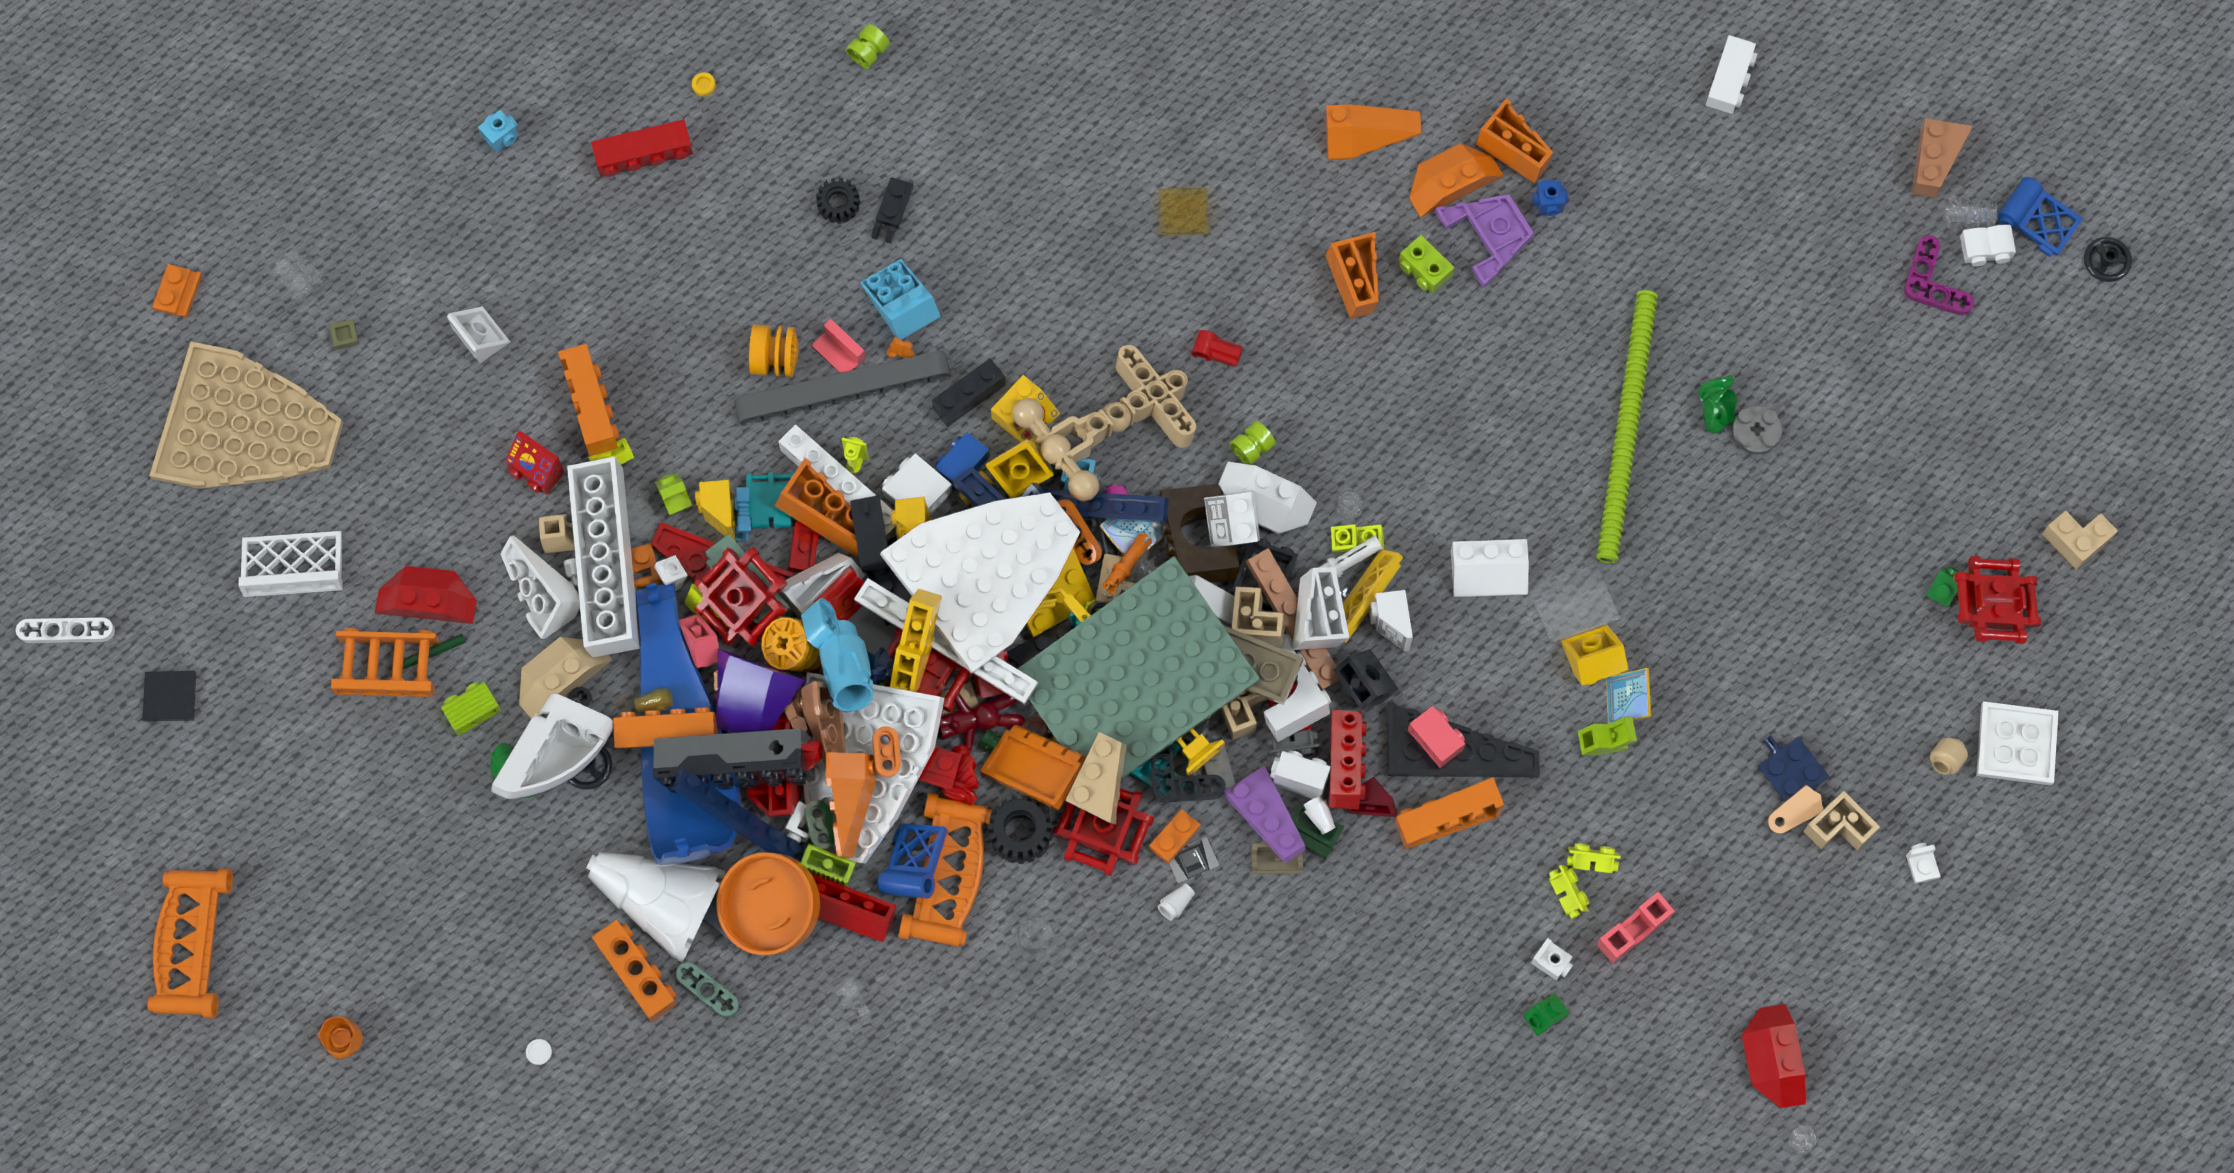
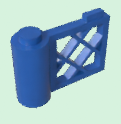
M2030 177L2022 178L1997 215L2001 225H2011V228L2019 230L2040 245L2038 249L2049 257L2052 254L2057 256L2083 219L2045 192L2042 185ZM2043 200L2052 206L2053 213L2042 214L2040 204ZM2066 215L2073 219L2074 223L2071 227L2062 228L2059 216ZM2054 217L2057 229L2046 230L2043 218ZM2038 219L2040 231L2033 232L2026 227L2029 220ZM2058 233L2060 243L2057 248L2048 242L2047 234Z
M902 823L901 828H897L893 839L895 847L888 869L884 870L877 879V886L880 892L884 895L930 898L935 888L933 876L948 830L941 826ZM908 832H916L918 837L907 844L905 841ZM932 834H938L936 841L928 846L925 839ZM922 843L925 849L916 856H913L911 850ZM907 853L910 860L902 866L898 865L899 859ZM929 855L930 860L927 868L920 867L918 862Z

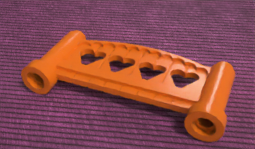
M928 792L924 817L932 818V826L945 827L948 832L933 876L935 881L934 892L930 898H917L913 915L903 913L898 938L909 940V937L957 947L959 945L964 946L967 931L962 930V926L974 904L983 871L984 836L982 828L984 824H989L992 810L987 809L985 806L975 804L969 806L965 802L938 797L939 794ZM967 827L971 830V835L967 837L969 844L966 847H961L948 833ZM938 834L930 836L928 846L936 841ZM959 851L966 854V859L962 861L964 869L956 871L943 857ZM929 855L925 857L924 868L928 866ZM956 875L961 878V883L957 886L959 893L953 896L938 882ZM948 900L955 901L956 907L952 910L954 913L953 919L946 920L932 906Z
M219 868L218 871L169 870V872H164L163 886L168 887L169 892L161 908L155 931L153 971L157 992L154 996H149L148 1011H152L154 1014L202 1015L203 1018L210 1019L217 1017L218 995L217 993H207L218 897L219 893L230 894L232 891L233 872L231 868ZM186 894L200 904L185 914H178V907L181 905L179 903L181 895ZM180 919H184L197 929L182 939H175V932L178 930L176 922ZM177 944L183 945L194 954L179 964H172V957L175 955L173 947ZM174 969L180 970L191 979L176 989H169V982L172 980L170 972Z

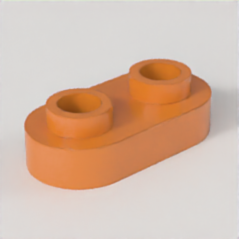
M883 726L878 728L872 736L874 767L881 777L891 778L901 768L899 738L893 728ZM886 736L889 739V743L886 745L882 744L880 738ZM883 762H890L891 769H885L883 767Z

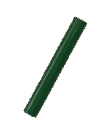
M463 634L430 647L428 659L466 643ZM419 652L403 659V670L418 664Z

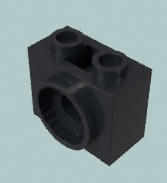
M1371 649L1349 655L1334 669V672L1340 679L1343 692L1350 700L1357 703L1361 710L1382 704L1398 690V687Z

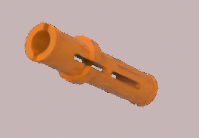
M1139 533L1122 559L1113 565L1111 574L1103 583L1104 589L1110 584L1106 590L1108 593L1115 594L1119 583L1122 584L1124 580L1129 579L1131 576V570L1152 543L1151 538L1144 542L1148 537L1147 534Z

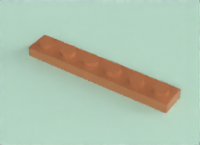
M1268 548L1245 562L1273 611L1284 614L1285 632L1293 641L1298 599ZM1326 648L1296 650L1304 657L1308 672H1314L1319 684L1317 686L1320 690L1340 680L1334 672L1337 666Z

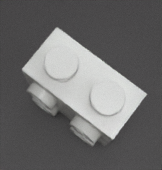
M916 453L911 458L907 457L900 464V470L894 476H888L882 484L883 496L894 506L895 500L925 496L930 515L953 492L952 484Z
M1292 750L1288 752L1282 751L1280 758L1275 757L1270 775L1274 779L1275 787L1312 799L1320 795L1323 796L1331 767L1326 765L1325 761L1317 758L1309 760L1303 758L1301 753Z

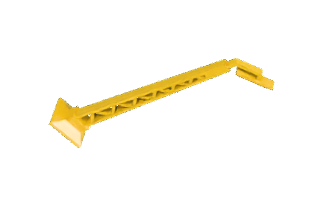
M1062 588L1049 590L1046 594L1047 596L1061 593L1065 598L1063 600L1064 603L1081 623L1086 620L1082 617L1086 616V618H1089L1091 616L1072 594L1068 595ZM1057 599L1042 601L1036 610L1055 607ZM1194 729L1189 732L1195 737V740L1188 746L1182 741V737L1176 740L1183 748V754L1190 761L1186 769V775H1193L1225 748V742L1219 740L1209 743L1202 734L1198 735Z

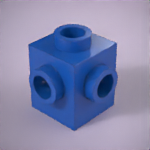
M1548 179L1538 183L1536 192L1532 194L1534 207L1537 206L1539 215L1554 216L1563 213L1565 203H1568L1567 189H1563L1562 181Z

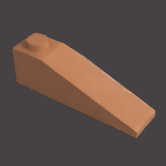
M815 681L801 688L800 704L814 740H818L822 745V759L826 767V752L846 753L842 711L832 704L834 700L830 696L827 684Z

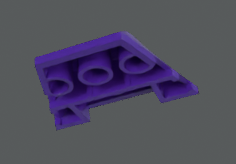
M718 648L717 728L729 733L771 731L779 721L781 713L787 705H790L794 695L800 687L804 686L807 680L774 670Z

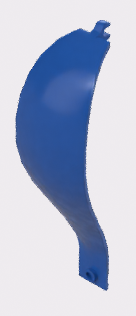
M652 583L646 585L647 588L636 590L635 596L640 637V716H645V711L656 710L660 711V715H668L670 710L685 709V713H695V708L707 707L710 708V712H716L680 628L675 585L673 583L669 585ZM718 728V734H725L724 730ZM641 747L645 818L650 847L656 864L670 865L706 858L729 848L735 840L737 832L682 795L671 793L653 778L654 747ZM733 786L731 790H721L718 787H714L720 793L740 805L739 786Z

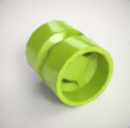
M867 24L859 33V39H853L846 47V52L856 63H861L860 66L864 69H869L877 60V54L881 55L890 46V41L876 26Z
M1255 421L1245 429V435L1239 434L1229 444L1232 451L1244 464L1252 465L1260 458V452L1265 454L1276 445V442L1269 430L1259 421Z

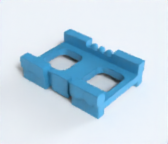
M736 487V497H734V509L737 512L736 524H738L735 527L736 541L749 540L748 532H751L750 517H747L749 515V512H747L749 511V508H747L749 506L747 504L749 503V487Z

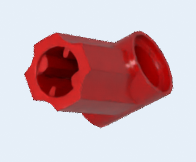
M1200 330L1191 355L1195 358L1197 356L1205 358L1207 362L1214 360L1237 367L1243 346L1219 339L1213 332Z

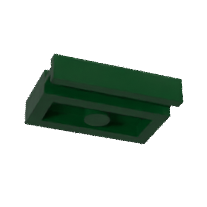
M1300 802L1291 818L1305 844V848L1326 860L1341 835L1344 826L1333 821L1336 828L1322 835L1321 831L1306 815L1304 804Z

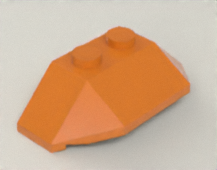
M1460 143L1418 165L1409 199L1420 218L1434 212L1435 208L1446 206L1504 177L1491 155Z

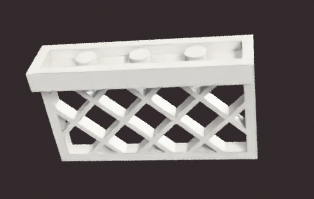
M341 531L242 538L239 588L243 597L343 590L341 578ZM336 538V545L330 551L325 550L321 546L326 539ZM308 540L313 545L305 553L296 548L301 541ZM277 542H284L288 547L280 555L271 549ZM248 544H260L263 549L253 557L248 552ZM316 549H319L325 555L315 564L308 557ZM293 550L300 557L290 565L284 558ZM269 552L275 559L265 567L259 560ZM328 559L335 563V570L324 571L320 567ZM303 561L312 566L304 573H299L296 570ZM280 562L287 567L282 574L271 572ZM256 564L262 569L257 576H248V570Z

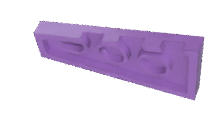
M1265 765L1225 790V798L1284 863L1305 851V844Z

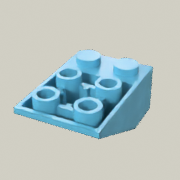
M902 259L860 282L890 330L901 340L941 317L933 296Z

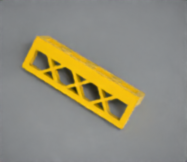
M1380 550L1343 602L1349 639L1371 609L1370 603L1374 602L1375 594L1384 591L1401 567L1399 563L1403 557L1400 553Z

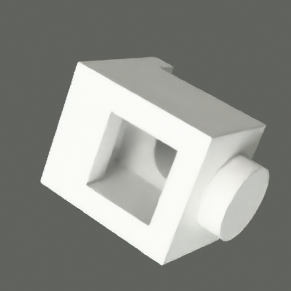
M1548 938L1531 962V964L1556 981L1560 975L1565 978L1573 966L1570 963L1572 956L1553 944ZM1550 957H1558L1559 963L1551 962Z

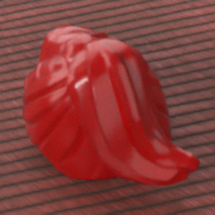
M957 745L952 748L951 752L962 754L953 788L952 791L942 788V792L945 797L954 801L967 802V805L970 806L977 800V794L973 791L979 788L974 772L977 765L975 758L970 756V749L966 745Z

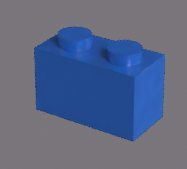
M968 432L963 437H957L947 455L942 454L935 463V470L952 484V488L957 492L959 491L953 486L954 480L971 467L978 471L990 458L989 449Z

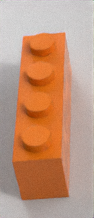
M708 707L695 708V713H685V709L670 710L668 715H660L659 710L645 711V716H636L635 712L620 713V717L613 718L614 745L618 749L654 747V739L718 734L716 712H710Z

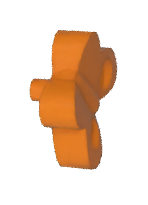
M897 337L893 338L886 352L889 357L899 355L903 359L915 356L912 351L913 344L909 341H902Z

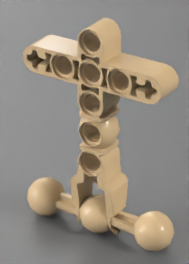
M1125 345L1118 352L1115 368L1132 392L1128 394L1127 398H1121L1120 403H1108L1103 410L1100 409L1098 412L1079 419L1071 416L1052 427V431H1050L1042 420L1043 409L1041 404L1037 400L1027 397L1020 399L1015 404L1012 410L1013 418L1020 427L1031 429L1037 436L1035 443L1040 445L1043 459L1049 464H1054L1055 469H1062L1070 479L1068 488L1071 496L1076 500L1085 502L1092 500L1099 491V481L1097 476L1091 471L1081 470L1076 462L1089 457L1091 449L1101 443L1106 436L1110 437L1112 432H1122L1129 425H1133L1134 422H1140L1152 416L1173 444L1180 448L1191 445L1196 431V423L1179 402L1184 396L1188 382L1184 372L1173 370L1159 377L1136 347ZM1073 435L1078 440L1083 441V443L1071 449L1069 440L1065 436Z

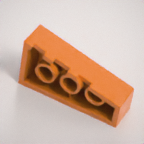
M587 344L559 351V357L564 368L572 401L578 414V421L589 456L617 449L616 439L620 438L616 424L611 425L610 419L614 418L611 405H605L604 399L608 398L605 385L599 384L598 381L599 378H602L599 364H593Z
M804 458L781 492L775 507L859 558L851 505L844 499L845 496L839 490L836 491L826 481L827 478L821 472L817 473L810 466L811 463Z

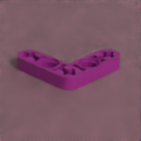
M1932 235L1923 236L1917 245L1904 287L1906 297L1912 301L1957 315H1967L1974 306V299L1970 294L1930 281L1940 250V242ZM1927 242L1932 243V249L1930 250L1928 257L1923 256L1926 250V246L1924 245H1926ZM1918 263H1923L1928 267V272L1924 274L1919 273L1915 266ZM1914 284L1919 285L1918 289L1921 290L1917 294H1914L1913 289L1910 288ZM1927 287H1928V288H1931V289H1930V291H1929V293H1928V296H1927V298H1926V297H1924V295L1926 294V290H1927ZM1937 291L1944 294L1945 300L1937 302L1933 299L1932 294ZM1951 295H1953V301L1951 305H1948L1947 303L1949 302ZM1961 299L1965 300L1966 305L1964 309L1959 307L1960 304L1958 302Z

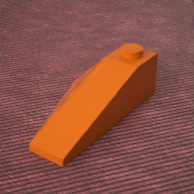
M1351 104L1326 106L1325 124L1328 160L1353 159L1370 151H1376L1381 147L1422 134L1420 111Z
M826 752L827 787L832 786L833 800L829 801L830 810H834L837 821L834 822L833 831L838 857H854L876 784L877 772L874 767V757L870 754Z

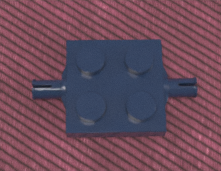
M1772 735L1763 741L1772 753L1768 759L1758 765V768L1784 802L1805 785L1815 791L1818 785L1829 778V775L1799 736L1789 744L1781 747L1773 739Z

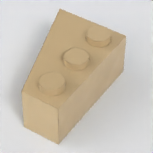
M1099 732L1065 801L1110 823L1116 824L1117 805L1120 797L1119 790L1127 745Z

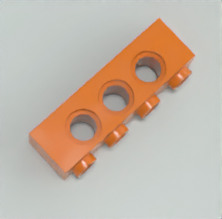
M616 919L592 936V939L652 1023L677 1005L674 1000L677 995L669 983L664 986L659 978L663 975L655 964L650 966L645 960L648 954L640 943L638 945L633 943L631 937L634 934L625 923L621 926ZM626 944L629 946L625 954H616V949L619 945ZM639 964L643 966L640 974H630V970L634 965ZM648 985H656L657 991L653 995L644 994L645 988Z

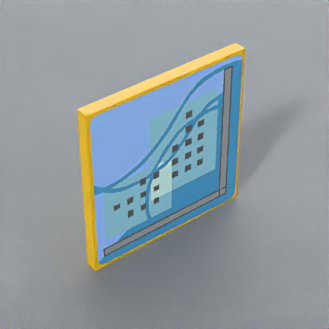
M1107 519L1099 526L1123 556L1139 533L1148 535L1144 542L1148 538L1152 540L1151 545L1148 546L1146 551L1164 537L1161 534L1160 524L1156 522Z
M1649 668L1606 678L1608 724L1625 716L1632 717L1633 721L1651 717Z

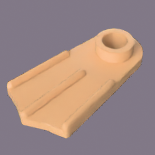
M1805 785L1770 814L1768 818L1770 829L1776 833H1784L1820 814L1824 810L1821 794ZM1778 817H1782L1784 820L1781 826L1775 824V820Z

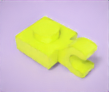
M623 438L616 441L617 449L589 456L588 458L590 461L615 457L620 464H624L628 460L633 459L634 456L626 439Z

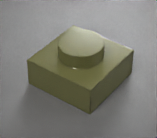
M353 319L329 325L335 350L359 345Z

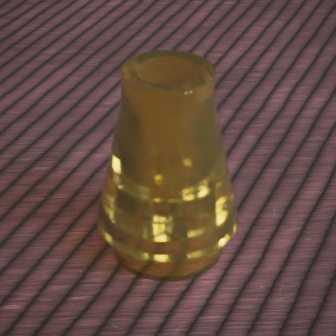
M660 686L640 697L634 698V704L638 713L656 710L667 711L669 707H673V698L668 687L663 688Z

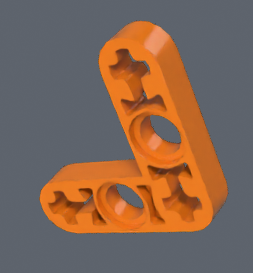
M1068 499L1057 501L1061 508H1066L1067 511L1065 513L1074 525L1078 526L1081 530V536L1079 539H1076L1073 546L1078 560L1084 565L1098 562L1102 555L1101 547L1075 505ZM1085 540L1087 541V542L1083 543V545H1081V546L1078 544V543H1080V542H1082V541H1085ZM1088 549H1091L1093 552L1090 557H1087L1085 554L1088 552Z

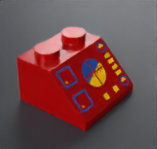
M518 431L505 459L506 465L509 468L507 472L517 480H520V478L528 482L527 486L538 494L541 491L547 495L565 473L559 457L522 431Z

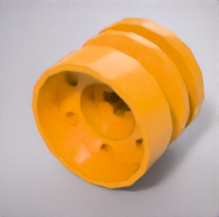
M753 324L749 346L750 375L767 376L770 365H774L776 376H781L782 367L784 366L785 377H793L799 352L796 327H788L785 337L783 326H778L776 336H772L770 325Z
M781 617L772 621L766 628L762 637L761 648L764 658L771 666L780 670L811 672L821 665L820 650L808 641L802 620Z

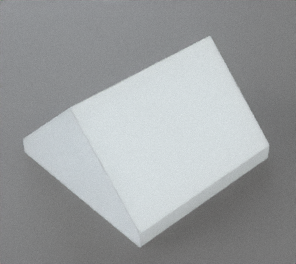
M483 306L449 313L447 316L452 329L479 364L510 343L509 339Z

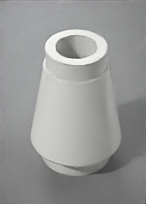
M1321 795L1304 804L1306 809L1304 812L1321 831L1322 835L1336 828L1327 800H1323Z
M1183 884L1162 898L1158 909L1168 920L1172 921L1174 918H1179L1195 893L1189 885Z

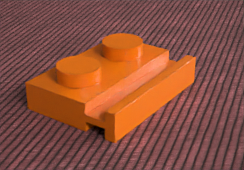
M168 264L152 306L153 310L187 318L202 278V273Z

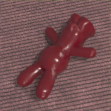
M959 693L954 700L959 711L941 714L938 737L940 740H945L965 733L963 745H966L971 751L975 729L991 730L996 726H1022L1025 720L1019 714H999L1000 710L1011 706L1017 701L1006 693L1000 695L992 702H980L971 709Z

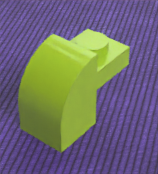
M1625 716L1610 724H1592L1577 731L1582 755L1594 756L1621 752L1628 749L1629 744L1637 741L1632 717Z

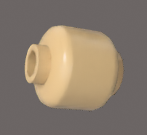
M1943 738L1932 750L1930 760L1934 770L1943 775L1957 773L1967 760L1968 753L1963 742L1959 739Z

